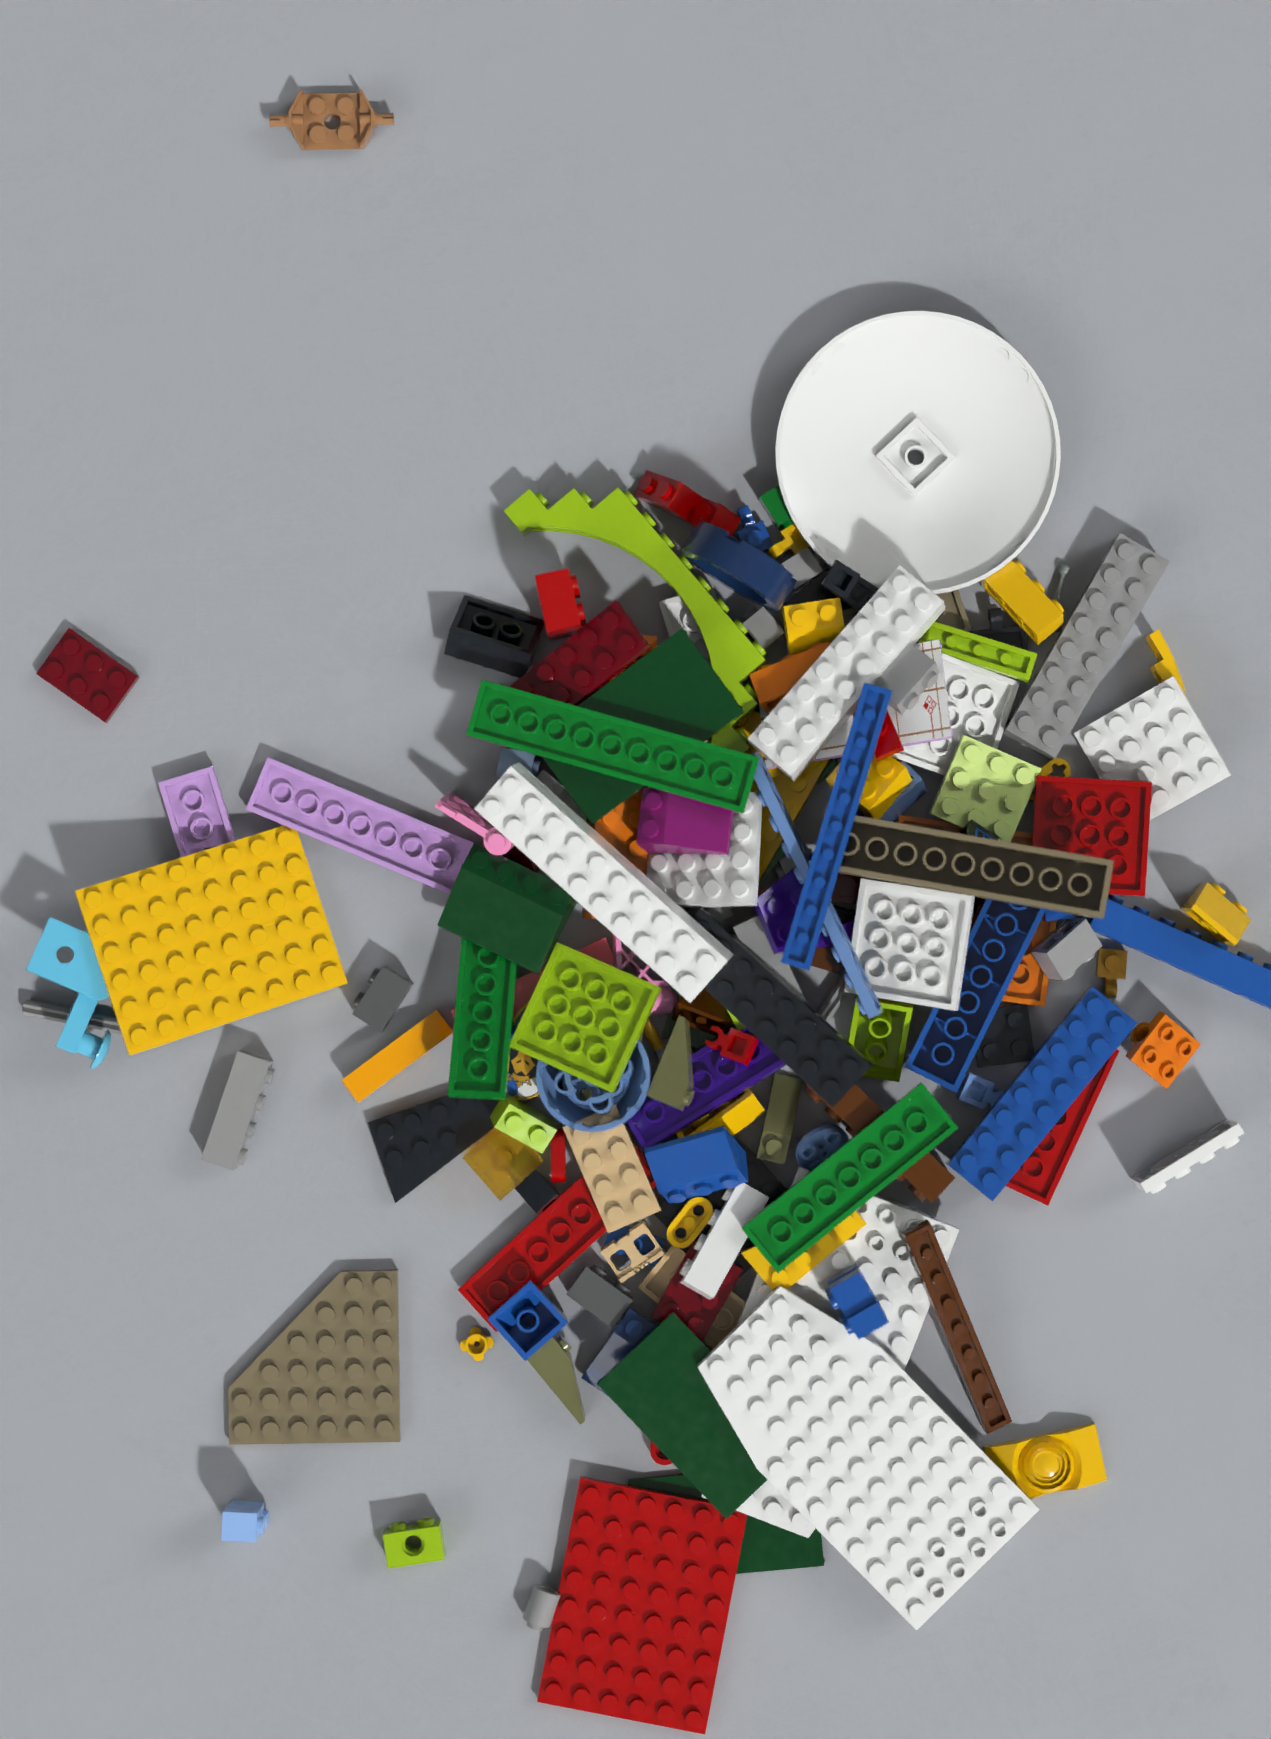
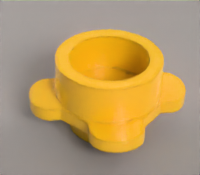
M473 1327L470 1329V1335L467 1339L461 1341L460 1348L462 1351H467L468 1354L473 1356L475 1361H481L484 1359V1353L487 1349L493 1347L494 1340L490 1336H485L479 1327ZM476 1341L480 1343L478 1347L474 1345Z

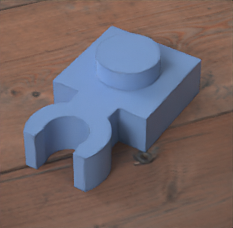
M966 1072L956 1098L985 1109L987 1102L992 1107L1005 1090H993L994 1082Z

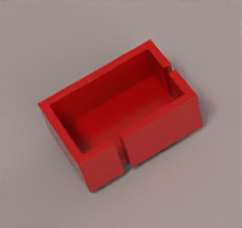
M569 568L535 575L549 640L572 636L581 629V626L586 625L582 602L576 603L575 600L581 598L576 574L570 575Z

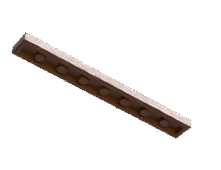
M924 1220L901 1233L985 1433L989 1434L1012 1422V1419L932 1226L928 1220Z

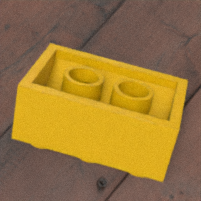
M748 1088L676 1134L679 1138L724 1126L734 1136L766 1111Z

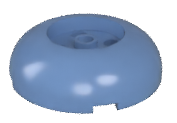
M639 1039L621 1076L619 1089L614 1094L539 1060L536 1068L538 1092L547 1110L564 1125L583 1132L608 1131L627 1122L644 1103L651 1082L649 1058ZM583 1089H590L592 1092V1096L588 1100H582L580 1097ZM615 1104L620 1114L619 1118L603 1125L575 1123L595 1112L600 1115H606L613 1109Z

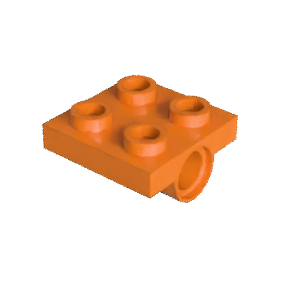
M1159 1011L1150 1023L1142 1022L1134 1028L1131 1034V1041L1134 1045L1125 1057L1162 1087L1168 1089L1201 1044L1166 1014Z

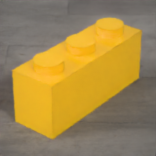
M1011 560L1002 569L982 580L981 587L1039 645L1064 624V609L1057 600H1050L1044 594L1043 586L1036 579L1031 580L1025 574L1026 570L1018 560Z

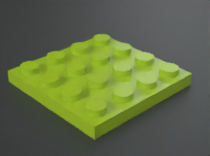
M557 942L511 1039L510 1047L614 1094L661 992V988Z

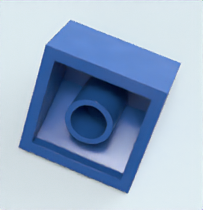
M531 1280L487 1317L524 1361L568 1324L566 1315Z

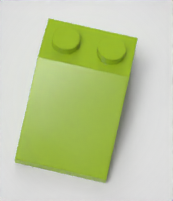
M856 994L848 1042L873 1064L863 1076L899 1082L913 1004L878 998L884 1012L869 1019L867 1014L863 1015L856 1003V999L859 997Z

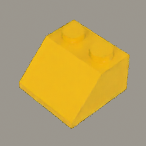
M840 597L783 606L781 609L788 655L804 652L816 643L829 641L831 644L845 628Z
M1201 883L1180 909L1219 942L1235 946L1251 920L1246 915L1247 909L1239 902L1234 900L1231 903L1225 898L1226 892L1216 883Z

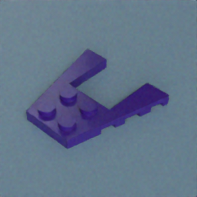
M796 866L758 895L757 906H754L774 954L784 953L804 883L800 884L795 876L794 869L797 868ZM855 919L843 924L850 942H852ZM821 930L816 948L834 946L830 936H825Z

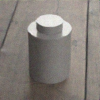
M534 1584L523 1619L527 1621L526 1625L537 1631L549 1628L561 1594L551 1587Z

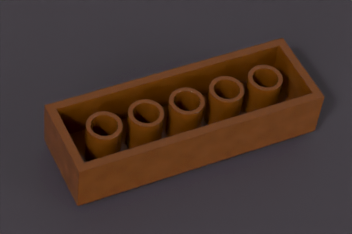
M804 1080L802 1081L807 1086L803 1091L817 1104L821 1100L828 1106L824 1110L837 1123L843 1119L848 1124L845 1130L852 1137L884 1112L856 1084L832 1107ZM929 1152L897 1177L901 1182L906 1178L911 1183L907 1188L922 1202L927 1198L931 1203L955 1179Z

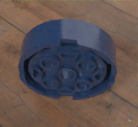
M699 521L681 551L682 555L693 565L722 585L772 611L779 612L797 582L786 568L744 540L740 541L730 536L728 531L704 521Z

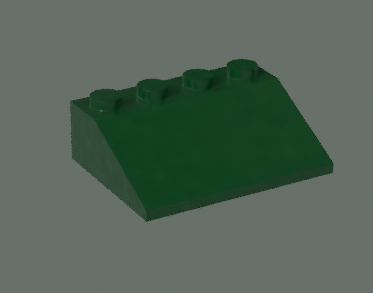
M474 843L460 868L437 925L539 975L577 901L555 881L501 855L491 854L486 848Z

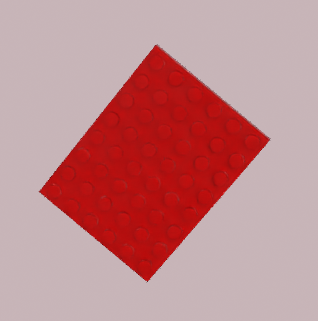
M580 1476L558 1590L561 1596L553 1616L537 1702L705 1735L747 1514L735 1510L726 1519L708 1500Z

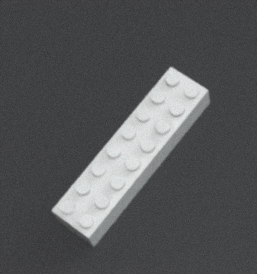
M900 565L748 738L750 744L790 779L795 781L856 712L864 683L872 685L909 643L915 645L944 612V601Z

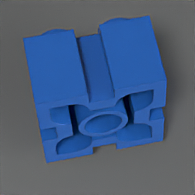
M856 1263L826 1280L829 1287L825 1290L826 1296L835 1310L838 1308L842 1310L843 1313L840 1314L841 1321L849 1335L855 1333L859 1340L889 1323L882 1306Z

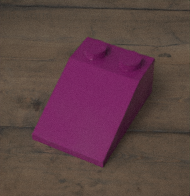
M643 788L636 844L647 853L729 855L734 811L662 790Z

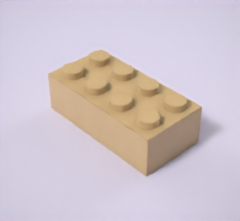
M615 1104L608 1114L600 1115L595 1112L575 1123L603 1125L620 1117V1114ZM625 1123L603 1132H583L563 1125L562 1128L608 1233L661 1211V1206Z

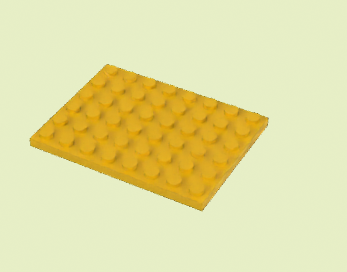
M285 825L75 891L128 1056L348 984L298 832Z

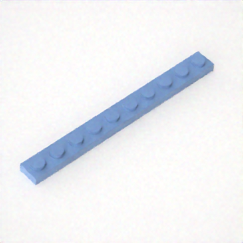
M754 752L750 755L760 757L754 777L759 787V790L756 791L757 796L763 806H768L772 815L769 817V821L775 832L780 831L784 840L781 843L783 851L788 858L792 857L797 867L794 869L795 876L799 883L803 884L811 858L761 754ZM830 900L822 932L825 936H830L834 944L831 947L832 953L838 963L842 961L846 972L843 973L844 978L850 989L855 988L859 997L856 999L859 1010L863 1015L867 1014L870 1019L884 1011Z

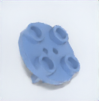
M827 1122L821 1124L822 1126L811 1130L803 1137L797 1138L799 1143L795 1156L798 1164L802 1168L811 1171L845 1144L849 1137L841 1127L828 1125Z

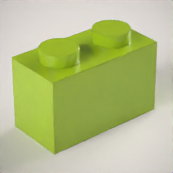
M507 1095L506 1100L499 1101L490 1115L494 1128L542 1154L557 1132L553 1119L521 1101L513 1099L509 1095Z

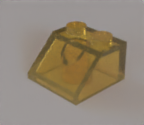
M496 1128L463 1156L465 1162L499 1200H502L544 1161L536 1150Z

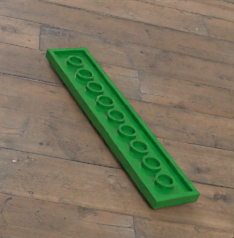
M485 680L481 681L466 733L470 737L743 814L760 759L757 756Z

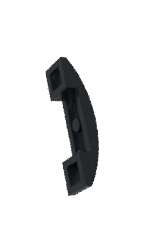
M835 560L821 584L857 611H860L879 590V588L860 577L859 573L838 560Z

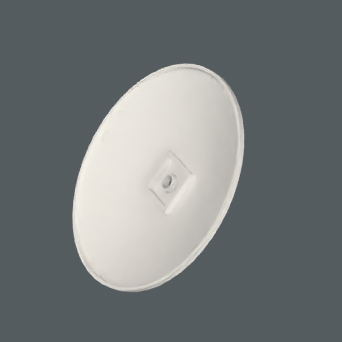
M903 311L868 319L850 327L834 337L812 357L796 378L783 406L777 428L775 459L780 492L791 520L803 539L827 564L832 567L835 560H838L859 573L860 577L877 588H880L901 565L933 593L942 594L971 586L986 579L1013 560L1030 542L1046 517L1055 495L1060 471L1061 450L1057 419L1045 387L1034 369L1008 342L985 327L958 316L941 312ZM912 450L920 451L923 455V462L919 465L911 464L907 458L908 453Z

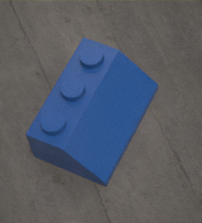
M724 1126L644 1148L656 1187L670 1204L681 1203L686 1199L699 1195L706 1196L724 1188H735L739 1184L749 1182L746 1152Z

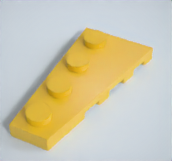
M855 1211L779 1273L775 1271L756 1246L741 1251V1254L772 1291L777 1286L789 1289L864 1227L866 1222Z

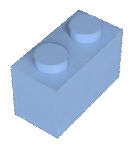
M231 1500L222 1514L221 1541L256 1542L260 1535L264 1534L265 1528H268L269 1510H264L265 1502Z

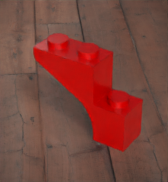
M648 470L645 471L633 494L640 500L694 527L697 526L699 521H704L728 531L730 536L733 535L741 520L740 517L722 504L703 498L682 482Z

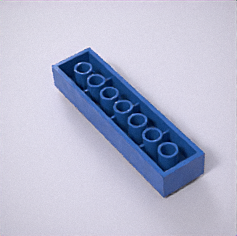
M986 899L969 934L959 1008L957 1011L933 1007L905 1068L957 1093L1046 911L1045 909Z
M1093 986L1088 987L946 1164L993 1201L1136 1026L1137 1022Z

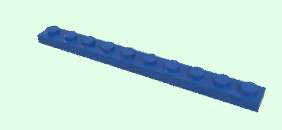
M868 683L863 685L781 963L810 970L892 696V690Z

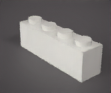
M745 1183L725 1190L721 1198L725 1201L720 1211L718 1209L714 1210L707 1223L711 1225L707 1235H700L693 1248L697 1250L693 1260H686L679 1273L683 1275L680 1283L709 1300L713 1299L748 1237L741 1227L762 1211L769 1197Z

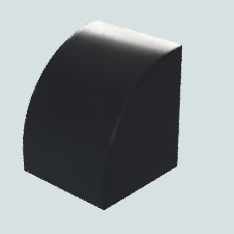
M536 1169L514 1188L538 1215L561 1195Z

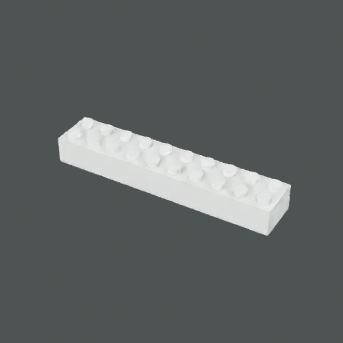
M518 762L511 765L474 808L690 1003L734 955L521 763Z

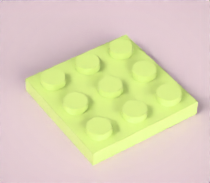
M962 735L929 814L961 828L972 819L998 836L999 841L1011 842L1035 786L1036 776L1040 774L1041 768Z

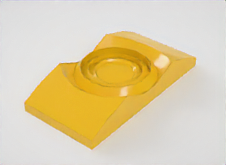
M1095 1423L983 1446L985 1454L1029 1499L1058 1491L1076 1490L1107 1480Z

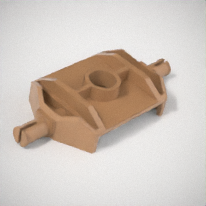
M359 89V93L304 94L300 90L289 113H286V115H269V126L287 127L293 133L301 150L365 149L374 129L378 128V125H394V113L374 112L362 89ZM336 116L341 120L339 127L333 130L328 129L325 126L327 118Z

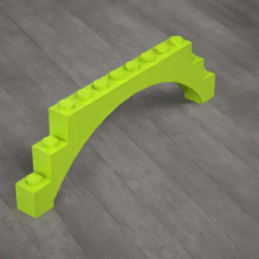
M618 487L591 509L594 503L584 491L579 494L573 488L547 510L550 504L540 492L535 495L529 489L507 507L504 512L524 536L530 532H561L600 540L639 559L659 574L675 590L693 615L709 651L712 669L737 703L743 707L744 713L714 734L710 744L747 754L750 751V747L747 745L749 743L748 736L741 728L735 731L734 727L758 707V703L755 701L758 697L748 684L744 687L741 684L750 677L749 674L756 672L757 668L766 663L763 657L766 652L756 640L753 643L745 636L748 631L738 619L735 621L730 619L726 614L729 611L726 604L719 597L716 600L713 599L708 593L711 589L708 583L701 576L696 579L689 571L693 568L690 562L682 554L677 557L671 549L675 545L665 533L659 535L653 527L656 523L646 511L641 514L637 510L635 505L638 502L628 490L623 493Z

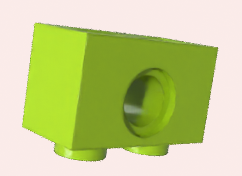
M433 1517L417 1520V1524L406 1525V1522H395L389 1524V1528H386L383 1532L388 1569L445 1560L446 1549L441 1520L434 1521ZM412 1535L418 1536L421 1539L422 1545L416 1548L411 1547L407 1543V1538Z

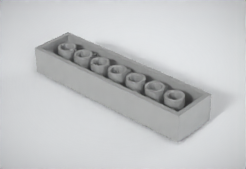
M1119 533L1113 539L1005 725L1003 733L1049 760L1057 757L1170 561L1122 533Z

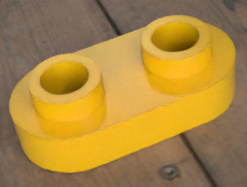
M702 1196L690 1198L667 1228V1238L671 1245L677 1248L688 1247L707 1225L713 1214L712 1204L707 1198ZM696 1205H701L704 1208V1212L701 1215H695L693 1208ZM678 1228L686 1230V1235L683 1238L676 1236L675 1232Z

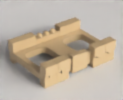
M644 1220L631 1227L629 1234H625L617 1242L612 1240L600 1248L601 1255L604 1256L621 1283L640 1271V1268L643 1269L644 1265L647 1266L649 1262L652 1263L666 1254L665 1250L659 1245L646 1226L647 1224ZM642 1234H647L655 1245V1248L645 1255L641 1254L634 1244V1240ZM618 1250H624L631 1260V1264L623 1270H618L610 1259V1256Z

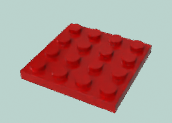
M1037 775L1032 846L1114 860L1108 894L1145 896L1152 782Z

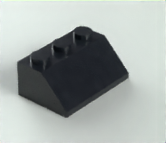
M464 595L449 629L444 654L521 678L529 671L545 621Z

